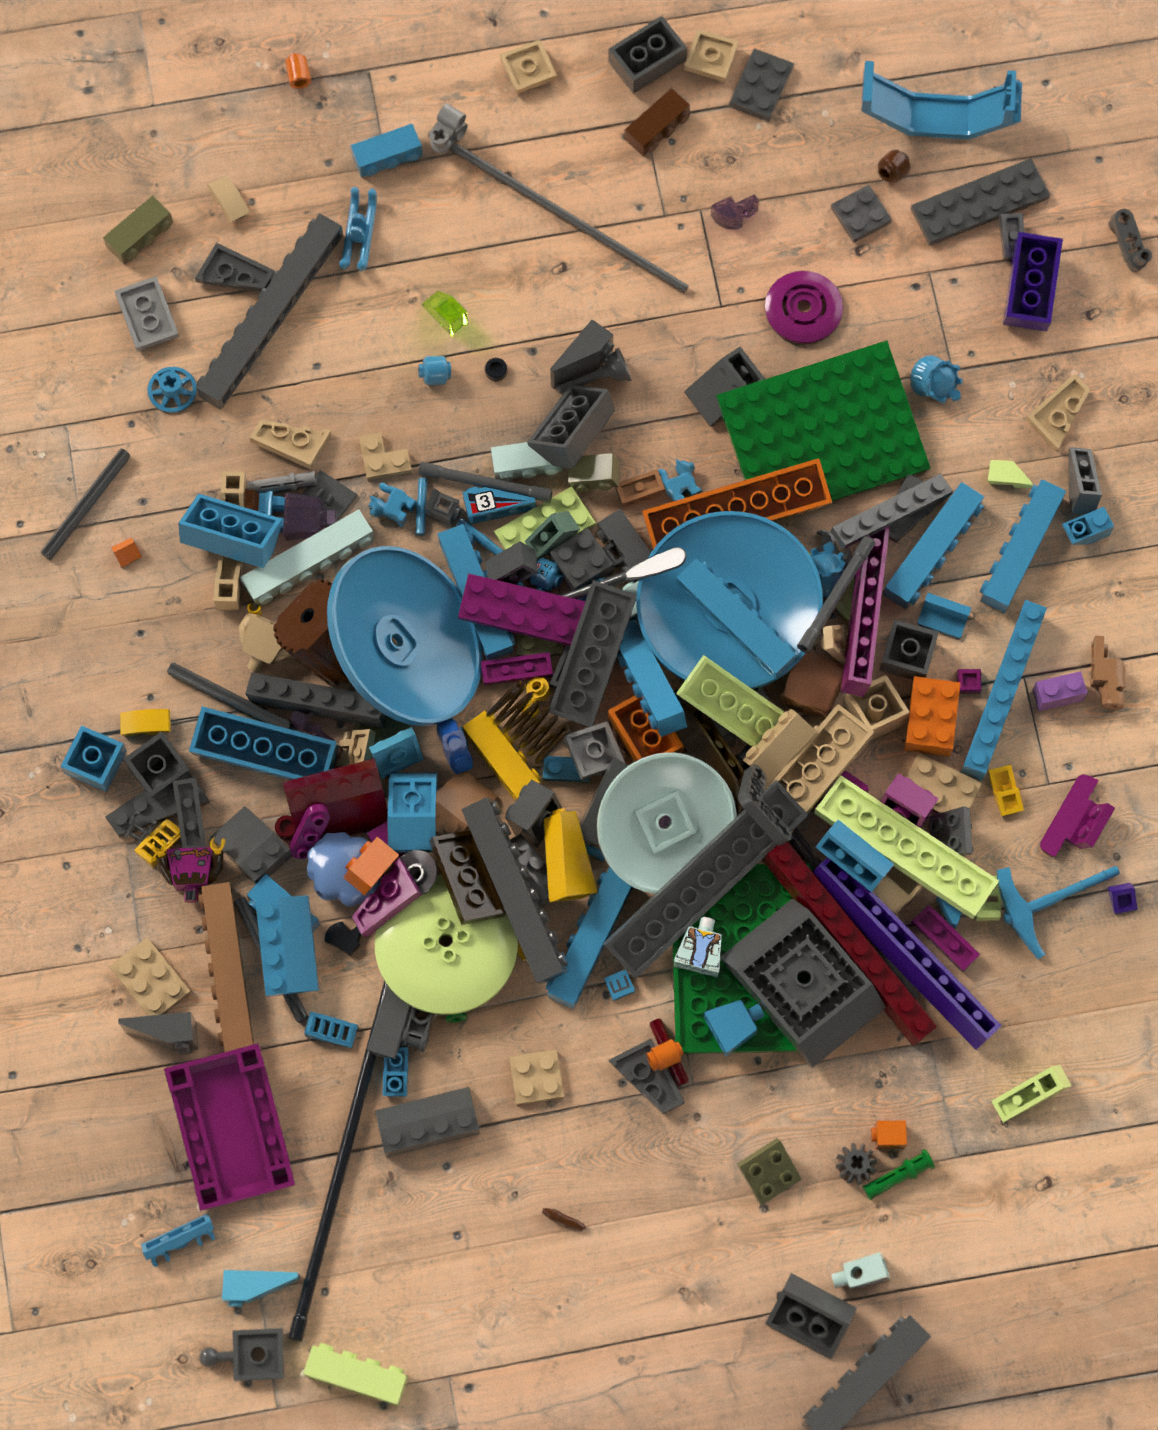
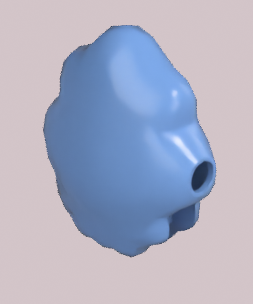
M345 832L326 833L309 850L308 877L314 881V890L320 898L331 901L340 900L345 906L354 907L362 904L369 894H374L381 885L380 880L382 877L365 896L343 878L348 871L345 866L353 857L358 859L362 855L359 850L369 840L363 837H350Z

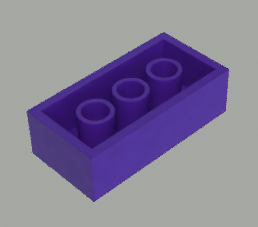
M1018 232L1014 243L1003 325L1047 332L1052 320L1063 243L1062 238Z

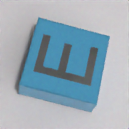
M626 969L604 978L613 1001L635 993Z

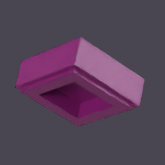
M981 669L957 670V682H960L959 694H981Z

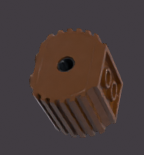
M318 579L315 583H310L278 616L277 623L273 626V631L276 632L274 637L282 649L322 681L332 685H338L339 682L343 681L348 683L349 680L335 655L328 629L327 606L333 583L328 580Z

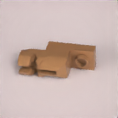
M1095 635L1091 646L1090 687H1099L1102 708L1121 710L1125 703V695L1122 693L1125 688V666L1120 659L1107 658L1108 644H1104V636Z

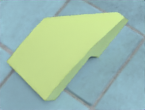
M990 460L988 475L990 485L1012 484L1014 488L1033 487V483L1014 461Z

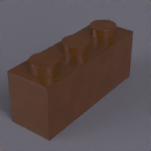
M671 88L625 129V141L642 156L648 152H653L663 138L667 139L674 132V128L679 124H684L689 119L690 104Z

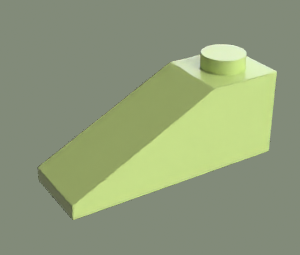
M1060 1065L1051 1066L991 1102L1002 1122H1006L1056 1096L1072 1085Z

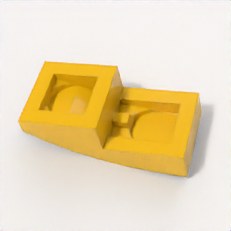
M144 709L120 712V735L124 737L145 733L152 736L159 732H171L169 709Z
M1011 764L988 769L989 781L1000 816L1024 811Z

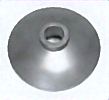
M410 851L400 859L404 861L418 889L424 895L433 887L438 873L437 864L434 858L424 851ZM421 872L420 877L416 879L417 874Z

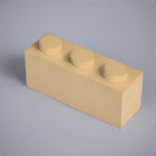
M790 709L779 717L778 723L772 729H768L763 734L762 740L756 746L748 750L743 761L749 767L754 764L758 765L764 771L767 778L766 782L769 784L813 737L816 731L798 713Z

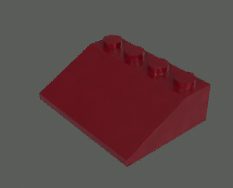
M375 758L283 782L295 831L306 809L315 804L325 805L330 815V819L320 839L326 833L345 832L348 835L374 829L388 821V808Z

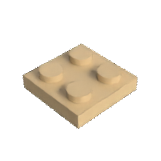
M697 29L684 65V70L726 82L739 41Z
M540 39L500 54V60L516 95L557 80V75Z
M557 1049L509 1057L516 1105L564 1098Z

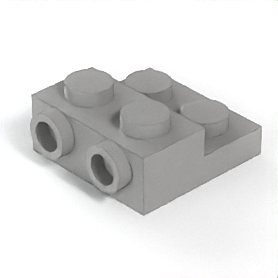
M608 721L567 734L564 737L565 744L581 780L598 774L603 776L613 757L624 763L626 761L623 749H619L616 742V732L613 727L610 728Z

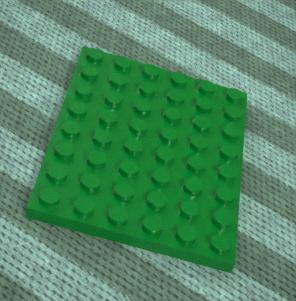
M888 340L716 395L744 480L819 458L831 500L835 501L905 478L907 475H914L931 469Z
M805 863L813 873L812 863ZM756 864L702 916L715 920L712 932L721 934L720 957L793 899L766 864ZM699 918L691 927L699 928L701 918ZM686 932L672 944L673 966L675 956ZM721 960L718 977L673 967L675 1043L679 1042L684 1054H723L703 1018L704 1012L739 1000L742 1001L746 1010L758 1003ZM801 972L797 975V980L801 984H808L811 981L810 975L806 972ZM764 1012L765 1017L754 1022L757 1033L732 1053L798 1051Z

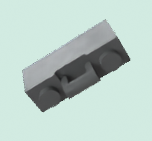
M621 508L597 523L598 531L596 534L603 544L607 543L602 549L613 563V569L623 564L621 570L625 572L632 566L648 559L651 551ZM614 549L620 558L616 559L611 550Z

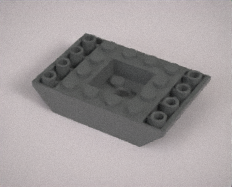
M791 899L720 957V960L812 1068L886 1008L868 978L815 916L794 899ZM801 972H806L810 975L811 981L808 984H801L797 980V975Z

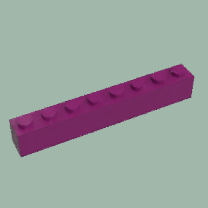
M890 526L869 536L875 541V546L855 574L841 692L864 697L872 681Z

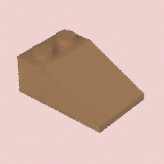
M468 772L456 774L436 792V836L470 830L461 809L486 797L495 801L498 799V796Z

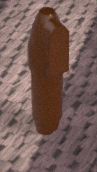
M543 1208L542 1213L547 1218L557 1223L559 1222L580 1231L586 1228L584 1223L556 1209Z

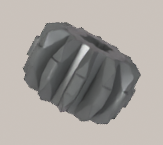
M852 1143L851 1151L844 1146L842 1148L844 1155L838 1154L836 1157L838 1161L843 1162L835 1166L838 1170L844 1169L839 1177L844 1178L848 1175V1184H851L853 1178H856L857 1185H861V1176L868 1182L871 1179L868 1173L875 1174L876 1169L870 1165L876 1164L877 1159H869L873 1151L869 1150L867 1153H864V1144L857 1150L856 1144ZM852 1159H855V1162L857 1159L861 1161L860 1169L851 1167Z

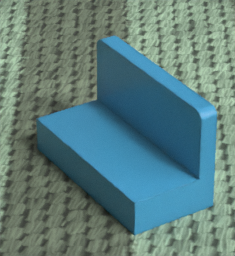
M927 593L917 624L960 639L971 607Z

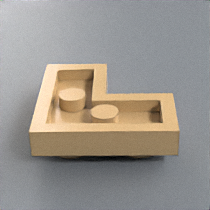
M381 432L359 436L367 481L412 473L408 449L385 453Z

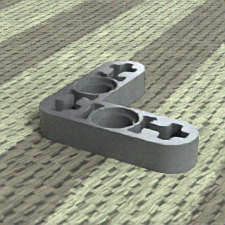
M754 764L744 771L738 795L739 802L777 845L782 846L792 839L791 832L763 800L767 778L764 771Z

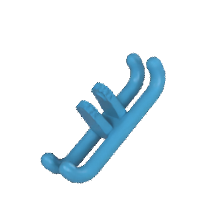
M352 187L350 190L351 200L344 248L339 265L342 270L348 269L353 242L362 243L357 268L360 272H363L367 269L377 205V192L375 189L368 191V207L365 218L364 215L358 213L359 189Z

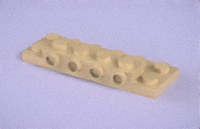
M837 704L820 726L816 725L813 728L816 731L813 737L788 762L776 778L769 784L766 783L765 786L766 789L775 780L779 781L807 814L875 735L872 729L839 704Z

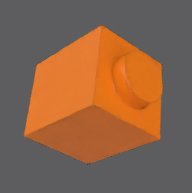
M906 1120L876 1121L875 1127H871V1142H875L876 1149L905 1148L907 1145Z

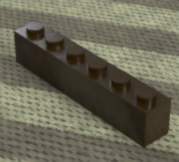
M675 689L673 692L684 711L687 724L686 728L675 732L687 749L689 756L708 764L723 778L732 793L738 816L744 810L738 798L744 769L709 716L677 695L676 693L679 689Z

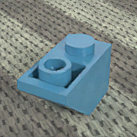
M1105 507L1062 524L1072 545H1086L1110 536L1114 528Z

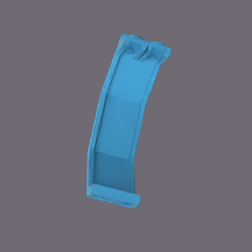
M865 61L861 112L908 136L970 140L1021 122L1022 82L1016 80V71L1007 70L1005 82L1001 86L971 96L912 92L874 73V61Z

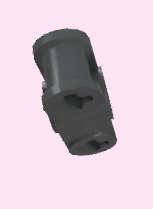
M412 1007L408 1023L403 1032L401 1046H413L420 1048V1051L424 1052L435 1014L428 1013V1018L420 1021L416 1018V1015L422 1011Z

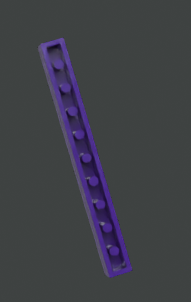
M826 858L813 871L816 878L850 920L975 1050L1002 1026L873 892L869 891L829 858Z

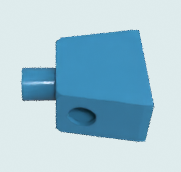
M739 1000L704 1012L703 1018L726 1057L757 1033L754 1022L765 1017L759 1004L746 1010L742 1001Z

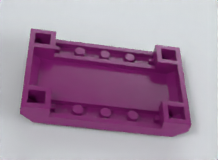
M259 1043L164 1068L200 1211L295 1185L289 1155Z

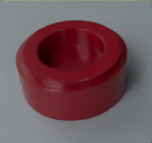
M289 815L281 816L275 823V831L279 838L290 840L296 832L292 817Z

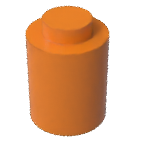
M300 53L291 54L285 60L290 86L295 89L305 88L311 84L307 58Z

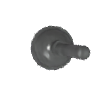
M616 348L615 352L608 356L606 364L601 366V369L558 385V392L562 394L570 385L583 386L603 377H612L616 381H632L620 348Z

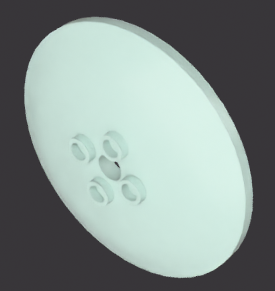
M659 753L644 757L625 768L613 780L604 794L597 818V834L602 854L611 869L627 884L641 891L656 894L737 817L735 802L723 778L712 767L695 757L680 753ZM665 815L669 816V825L661 828L659 826V819Z

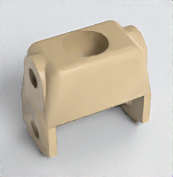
M893 866L872 892L898 916L924 887L921 884L917 885L912 878Z

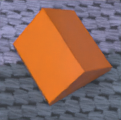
M132 538L111 547L121 568L142 557Z

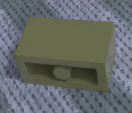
M613 453L582 456L573 469L569 468L568 483L578 492H588L589 489L606 491L612 487H619L620 461Z

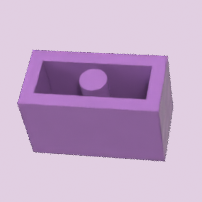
M1081 671L1037 681L1032 690L1038 711L1082 702L1088 693Z

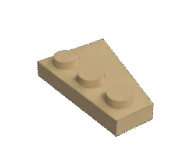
M1074 373L1025 419L1057 451L1090 389Z
M260 420L250 436V442L311 469L331 436V430L323 429V431L311 430V427L306 426L297 428L290 427L285 423Z
M849 623L823 627V635H821L822 648L844 666Z

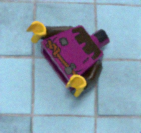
M213 837L210 841V847L167 849V853L165 852L166 841L162 839L163 847L160 849L155 847L154 841L152 842V850L157 854L156 859L160 873L168 884L174 886L176 891H184V902H198L199 890H202L201 887L214 883L223 870L224 852L222 849L226 844L225 838H222L221 846L215 844V837Z

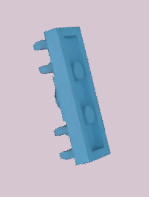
M209 1214L200 1216L141 1244L146 1261L151 1259L152 1265L157 1267V1256L163 1255L168 1262L170 1261L168 1250L181 1249L188 1242L192 1241L193 1238H196L199 1246L203 1245L201 1236L204 1234H208L211 1240H214L215 1236L212 1230L214 1227Z

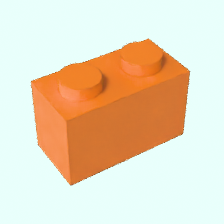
M378 837L372 843L367 841L359 850L362 855L358 859L353 857L345 866L348 871L343 878L364 896L399 856L398 853Z

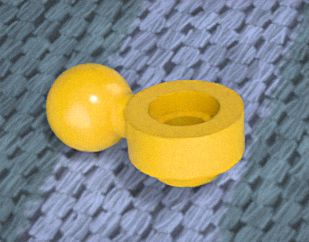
M536 677L528 682L526 691L527 693L534 692V695L521 712L523 713L537 700L542 699L544 701L549 697L551 688L546 679ZM539 685L541 686V687H540L539 689H537V690L534 689L536 686H539ZM539 708L536 710V712L532 715L531 718L535 717L539 713Z

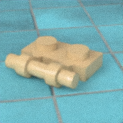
M371 729L353 730L352 733L344 732L343 739L339 742L340 754L339 759L335 762V768L370 760L372 754L369 747L374 745L376 732Z

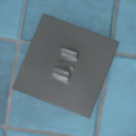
M320 470L316 475L317 485L308 486L294 506L322 523L325 527H329L334 523H327V514H337V522L356 498L357 494Z

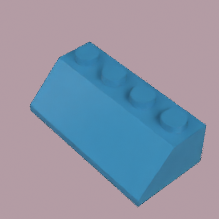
M198 493L178 523L180 543L264 568L274 552L282 519Z
M309 896L255 900L265 995L275 997L319 991Z

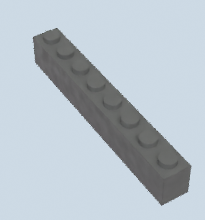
M486 797L461 809L536 982L543 984L567 973V959L564 953H560L556 946L559 943L558 938L553 930H549L546 923L549 921L545 910L539 907L537 902L539 895L536 889L531 887L528 882L530 878L529 872L525 865L521 866L518 859L521 856L519 849L515 843H511L509 838L511 831L507 823L502 822L499 814L502 811L496 800L493 801V799Z

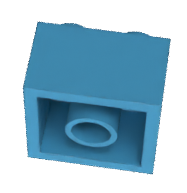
M81 725L60 767L65 775L107 792L127 750L123 743Z

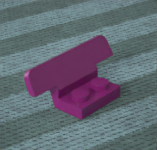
M1085 774L1077 777L1040 842V849L1044 853L1055 857L1064 841L1071 843L1079 849L1094 847L1115 810L1109 803L1097 805L1089 800L1099 781L1098 779Z

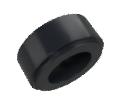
M500 358L488 360L485 365L487 378L491 381L503 380L507 375L506 362Z

